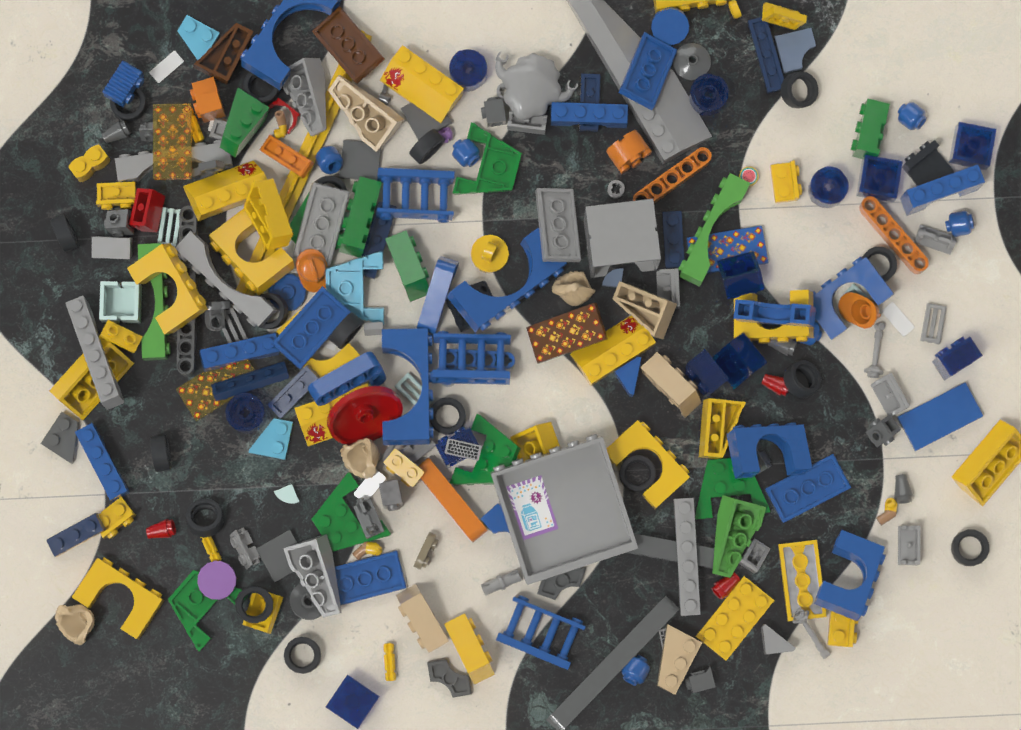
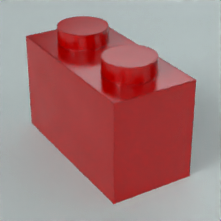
M137 188L129 225L143 232H158L165 196L153 189Z

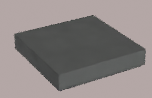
M409 103L401 108L418 140L432 129L440 131L452 124L448 115L440 123L413 103Z
M344 140L342 149L343 165L340 169L339 178L359 180L361 176L377 181L381 149L376 152L365 142Z
M291 530L256 548L274 582L293 573L283 549L297 544Z

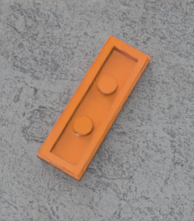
M272 135L268 136L259 149L262 153L303 179L314 165V162Z

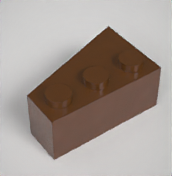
M235 23L193 64V68L227 85L253 35V31Z

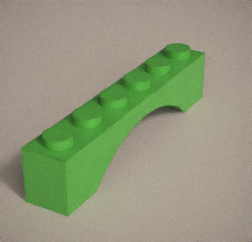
M729 173L727 178L723 177L719 185L721 191L719 195L715 193L710 203L714 206L711 211H706L703 218L706 222L703 228L699 226L695 234L697 240L695 244H690L686 252L690 255L687 261L683 259L678 269L681 271L679 277L700 287L710 267L708 239L712 226L723 213L741 203L750 185L749 182Z
M161 243L138 244V260L157 248ZM164 272L151 280L155 295V311L152 322L141 339L142 359L144 361L167 359V354L171 352L170 343H167V335L170 334H164L155 317L169 308L168 305H165V297H168V286H165L164 279H167L168 274Z

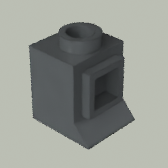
M710 666L705 672L702 670L690 673V677L685 679L687 690H691L692 693L716 687Z

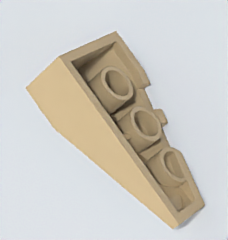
M338 75L328 90L340 109H343L349 118L348 121L358 131L361 140L376 152L395 134L405 120L393 109L341 75Z

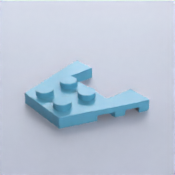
M383 251L327 268L326 290L362 320L383 322L384 326V307H364V269H383Z

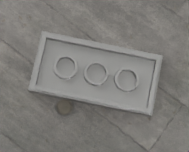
M312 182L293 252L294 257H298L306 249H315L324 255L327 265H331L350 194L349 191Z
M537 188L535 193L543 262H580L581 254L574 190Z

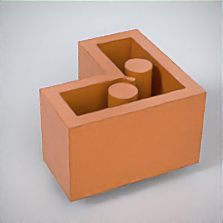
M214 77L192 83L193 89L190 90L193 101L196 100L193 106L198 119L202 118L203 122L206 123L215 118L226 117Z

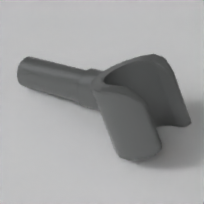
M384 84L383 90L379 95V101L388 105L391 96L386 94L388 86Z

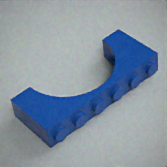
M283 0L280 5L277 4L272 11L270 20L266 19L263 23L261 33L253 37L249 50L245 49L240 57L242 59V67L280 90L290 77V68L279 59L272 43L273 34L279 23L290 14L302 10H316L330 15L337 9L342 0Z
M539 228L527 235L520 243L528 258L529 274L526 284L519 291L503 297L488 296L476 291L464 281L449 292L447 298L475 333L480 329L482 331L486 330L491 325L490 322L496 319L498 321L506 314L505 311L511 308L513 310L521 303L520 300L522 298L528 299L535 293L534 290L537 287L543 288L550 282L549 279L552 276L557 278L564 272L563 268L567 264L566 262H543Z
M428 328L382 329L383 354H393L407 360L415 367L422 380L421 395L415 406L402 417L390 421H382L383 445L430 444V438H434L433 427H430V420H433V408H429V401H433V390H429V383H433L432 371H429V364H432V353H429V346H432V335H428Z

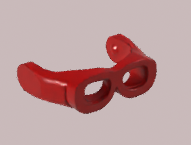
M278 98L268 105L270 107L269 111L276 106H283L291 111L293 123L287 131V134H291L297 125L300 114Z

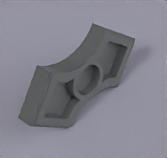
M212 160L199 163V167L191 169L190 174L193 178L197 179L207 178L215 175L218 171L224 170V162Z
M580 567L541 580L537 594L556 600L562 590L568 587L580 588L585 569Z
M446 659L427 662L430 682H440L447 686L453 698L472 695L469 675L455 673L449 667Z

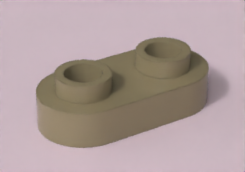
M429 532L413 567L419 570L422 567L426 568L430 557H428L430 549L434 550L439 541L435 539L436 534Z

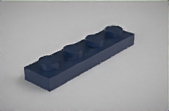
M762 17L748 20V27L767 94L780 91L784 77L769 24L762 21Z
M379 201L377 208H382L383 202ZM390 204V208L397 209V206ZM375 211L362 257L379 251L384 252L386 246L385 238L389 236L394 218L382 220L380 217H376ZM364 269V277L375 280L378 269Z
M285 361L211 384L215 401H219L265 387L269 384L281 382L288 379L289 374Z

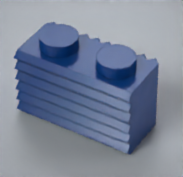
M122 61L109 80V83H107V86H105L103 90L104 96L122 107L126 103L130 104L134 98L133 92L144 83L143 72Z

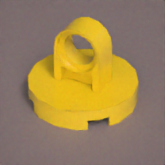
M482 236L472 245L471 258L475 267L481 272H497L506 265L509 257L508 247L504 240L498 236Z

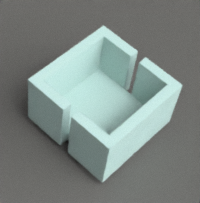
M101 281L99 320L102 323H106L107 320L114 323H120V320L123 323H141L142 285H136L135 282H122L123 288H121L119 282Z

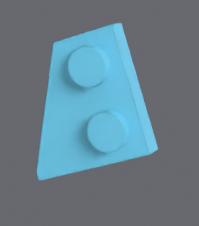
M186 15L178 29V33L197 60L216 43L220 36L218 31Z
M274 418L249 449V453L286 460L293 422Z

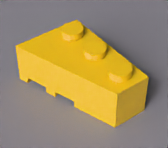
M274 179L253 182L244 204L245 211L267 250L288 246L293 233Z
M713 398L703 400L699 446L700 458H723L728 447L726 434L733 430V427L738 423L740 413L746 402Z
M464 613L444 623L473 684L475 685L495 675L490 665V662L493 660L488 651H483L481 646L485 644L480 634L475 635L473 631L476 629L472 618L467 619Z

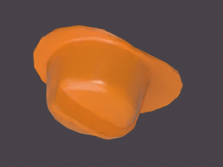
M315 249L304 250L296 260V269L302 286L307 291L313 293L318 292L322 286L326 288V269L328 265L324 255Z
M845 293L839 300L838 308L842 317L861 328L872 327L877 318L881 317L877 303L858 293Z

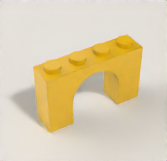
M243 208L209 235L211 241L209 244L215 252L219 251L221 253L223 261L228 266L232 265L235 274L240 279L243 277L250 291H255L258 295H261L295 268L294 261L282 247L263 261L256 263L246 262L237 255L239 244L256 231L247 212Z
M171 243L159 245L127 268L136 285L146 284L162 272L170 275L175 281L177 298L174 304L155 317L164 334L176 332L208 310L205 305V299L197 291L196 283L188 275L185 264L181 262L176 248Z
M790 290V304L813 306V292L810 290ZM753 292L734 293V309L736 299L757 301V295ZM734 319V339L740 341V344H751L752 341L759 340V343H770V340L786 343L789 342V339H796L797 342H807L808 338H814V327L782 325L777 329L769 330L763 328L760 323L739 322Z
M300 309L292 318H290L282 327H280L276 331L278 335L285 329V327L293 320V318L302 309ZM348 343L331 359L319 361L310 358L303 368L309 365L320 377H323L357 358L360 354Z
M637 420L606 449L609 459L615 467L628 455L639 449L650 450L659 457L662 464L661 476L642 494L647 502L656 509L690 478L688 475L689 470L683 464L679 465L675 461L676 456L670 450L666 451L662 447L663 442L657 436L653 437L649 433L650 428L643 421L640 423Z
M105 557L102 560L97 558L72 598L87 608H91L102 590L108 585L114 583L126 585L134 596V606L120 629L139 640L165 601L161 598L162 594L153 588L149 591L145 588L146 584L138 578L135 581L128 577L130 573L124 569H115L112 567L114 563Z

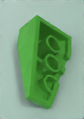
M722 496L717 515L713 574L729 578L732 576L742 559L743 551L746 546L749 547L752 542V536L762 525L766 507Z

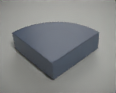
M623 268L609 272L605 276L602 286L617 288L619 281L622 282Z

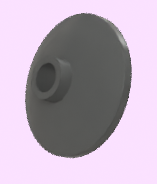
M688 43L681 46L673 60L676 73L686 80H698L704 77L711 65L708 51L696 43ZM694 57L696 62L691 63L689 58Z
M301 583L298 584L290 595V606L293 612L305 620H314L322 616L311 600V595L306 587H303ZM305 599L310 600L311 604L306 605Z

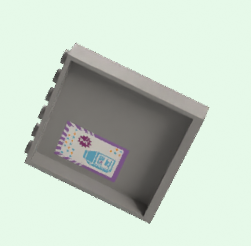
M597 434L586 437L587 441L581 443L578 440L567 443L568 447L561 449L560 446L549 449L550 453L542 455L539 452L531 455L529 460L517 459L512 461L510 466L499 465L493 468L494 471L490 472L527 585L638 549L602 436L598 437Z

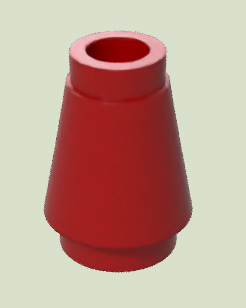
M765 374L762 384L779 396H786L788 389L785 386L784 378Z
M165 519L147 527L146 534L149 539L171 538L172 535H176V526L173 520Z
M733 572L730 578L724 577L715 582L711 589L722 600L724 597L727 598L740 581V578Z

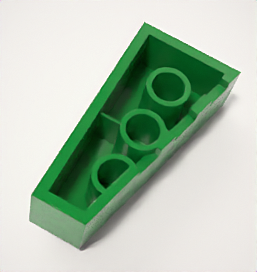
M361 176L358 182L354 181L352 192L355 193L354 199H349L347 210H350L349 217H344L342 228H345L344 235H339L337 246H340L339 252L359 258L362 256L382 182Z

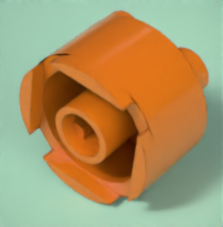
M637 130L624 135L622 140L614 142L606 151L621 174L630 169V166L632 168L637 167L642 163L640 160L642 157L645 158L652 153Z

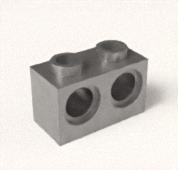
M393 480L379 483L384 509L388 508V511L399 510V506L403 505L399 481Z

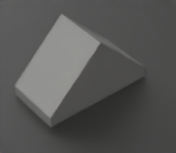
M754 538L739 564L752 573H757L770 548Z
M766 624L762 625L761 633L764 655L792 652L796 649Z

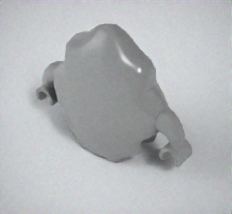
M499 52L496 57V74L506 88L503 99L518 119L526 120L531 117L544 115L548 106L552 105V102L563 103L569 100L578 87V83H576L575 87L571 88L569 80L565 86L566 92H561V87L558 83L560 73L556 69L554 61L544 56L532 53L528 56L520 57L516 65L509 67L507 70L503 65L506 64L509 56L507 55L506 59L502 60L499 57L501 52Z

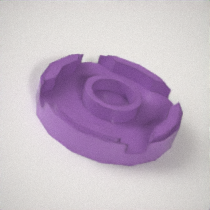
M213 561L201 568L197 583L200 591L206 597L221 600L233 592L236 587L237 577L234 570L228 564L222 561Z

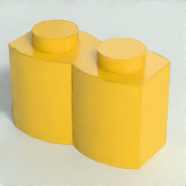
M95 145L89 148L84 156L74 159L70 163L69 169L79 182H83L91 178L95 171L107 166L110 158L100 145Z

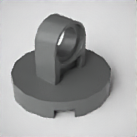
M230 300L206 301L205 305L208 308L205 311L206 327L210 331L222 330L225 326L224 309L233 308V302ZM214 317L219 320V325L216 328L211 323Z

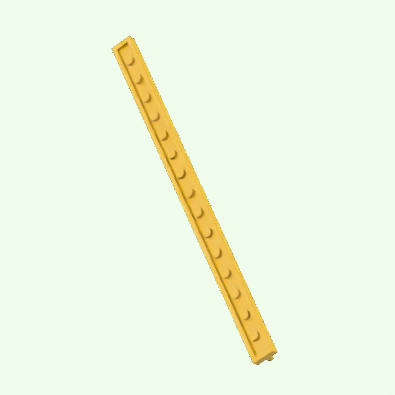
M362 31L363 34H364V35L369 39V41L371 42L372 36H370V35L366 34L364 31ZM338 64L325 93L326 130L315 136H310L309 132H307L298 152L314 162V165L316 163V154L323 148L340 110V107L328 90L338 75L353 82L340 64ZM314 165L304 179L292 171L287 176L279 196L288 221L293 214ZM260 237L249 262L263 261L274 253L276 249L267 250ZM242 277L236 290L243 294L255 296L256 292L249 290L246 281Z

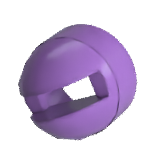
M445 127L438 131L445 139L444 143H448V139L450 141L453 139L450 127Z

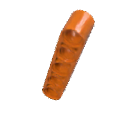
M705 147L697 149L638 191L632 201L642 197L645 200L653 199L655 204L704 169L710 163L712 157L710 150ZM705 154L707 160L702 162L698 160L697 156ZM690 165L692 171L686 173L683 171L682 166ZM670 175L675 176L677 182L671 184L667 181V177ZM657 186L661 188L662 192L656 195L652 193L651 188Z
M872 196L864 198L859 206L861 214L912 273L921 274L924 272L929 262L923 252L876 198ZM869 202L873 205L874 209L869 211L864 207V204ZM877 217L885 218L886 224L880 225L877 222ZM895 231L898 234V239L890 238L889 232ZM902 246H908L911 249V253H903ZM920 260L923 263V268L915 267L914 261Z
M429 457L418 465L425 472L420 479L472 542L488 531Z

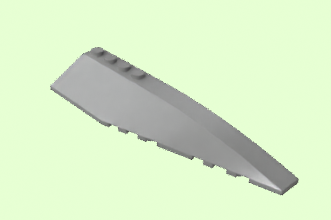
M566 0L617 88L620 90L641 38L604 0ZM671 68L652 110L622 95L662 164L669 162L712 137Z

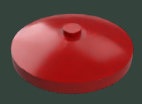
M383 386L360 388L342 397L332 407L327 417V427L331 436L342 444L351 445L357 440L365 438L375 441L383 437L382 421H390L401 417L403 406L398 394L390 388Z

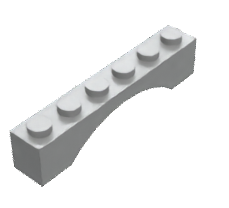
M216 140L214 144L208 145L204 142L196 143L194 147L188 148L184 145L183 147L185 148L183 150L181 149L182 146L176 147V152L179 154L174 157L176 158L174 161H179L181 157H184L186 161L198 163L219 160L224 162L225 169L233 167L232 156L220 148L221 140ZM165 148L164 150H157L162 153L159 157L155 155L156 152L150 153L149 151L139 152L135 156H131V154L120 155V158H115L118 182H139L147 173L159 166L158 164L162 157L167 159L166 163L173 162L170 158L175 153L172 154L168 148ZM186 150H189V152H191L189 156H186L184 154Z
M190 231L175 247L178 251L177 255L185 262L188 260L192 264L191 268L198 275L202 273L206 277L205 282L212 288L216 286L220 290L219 295L223 299L232 301L234 303L232 307L240 314L243 312L248 316L246 320L252 326L263 327L277 311L264 297L243 294L228 285L213 266L208 245L195 232Z
M84 296L66 302L101 404L106 410L125 403L100 341L89 302Z
M694 498L673 499L680 616L701 615Z

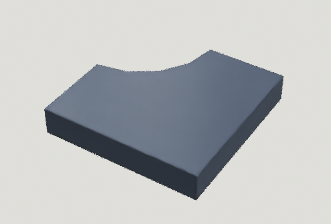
M812 28L774 37L783 74L801 70L804 55L808 50L816 47Z

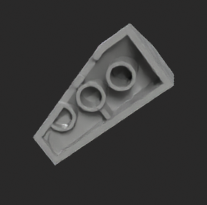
M303 58L288 66L290 68V77L283 85L286 94L291 96L294 108L299 110L301 120L310 136H315L326 130L325 74L320 58Z
M327 534L283 548L290 569L298 575L301 585L306 587L311 595V600L323 618L341 613L333 553Z

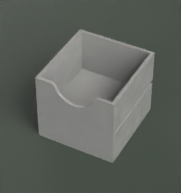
M653 199L585 207L583 220L591 278L604 277L607 275L611 265L635 263L642 272L657 270L661 256Z

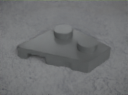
M61 412L40 444L73 464L77 441L75 431L78 430L79 422Z

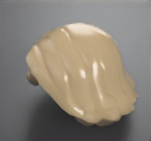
M570 271L568 274L566 273L555 280L551 291L559 295L567 304L578 306L589 300L596 290L591 288L584 272Z
M368 438L357 440L351 445H343V448L340 450L341 457L343 458L344 466L349 469V472L363 479L373 478L377 472L376 466L380 457L377 445Z
M82 604L69 607L59 605L56 610V625L63 635L74 642V644H84L86 642L85 638L94 627L95 619L91 610Z

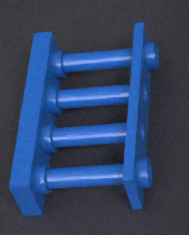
M378 168L377 181L383 183L382 208H377L376 217H380L382 220L405 218L438 220L441 223L452 221L454 211H447L448 186L454 182L455 171ZM400 182L402 184V209L390 208L391 183ZM411 183H419L421 185V210L409 209ZM431 183L440 186V211L428 210L429 185Z
M439 331L438 333H433L434 343H439V368L432 370L433 383L510 385V371L504 369L505 345H510L511 335H507L504 332L495 334H452L447 331ZM447 344H458V368L456 370H448L446 368ZM466 344H478L477 369L475 370L466 369ZM485 344L497 345V369L495 371H487L485 369Z
M518 595V598L513 597L512 601L517 603L507 630L503 634L498 633L496 641L568 670L571 663L567 661V655L578 629L584 631L586 627L582 625L583 621L572 617V620H569L528 603L529 599ZM524 606L535 610V613L524 639L522 638L520 642L513 639L515 636L513 633ZM542 614L552 617L553 620L542 646H539V649L531 646V640ZM562 621L571 625L560 654L558 653L557 656L549 654V648L559 623Z

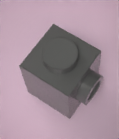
M490 97L487 101H484L481 113L482 119L486 118L487 127L506 125L503 98Z

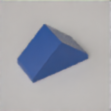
M636 357L614 373L627 394L631 397L634 395L641 357Z

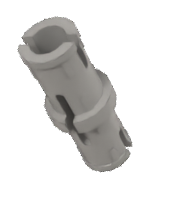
M515 570L503 576L498 575L496 579L481 584L485 596L500 589L505 590V587L520 582L521 578L518 571Z

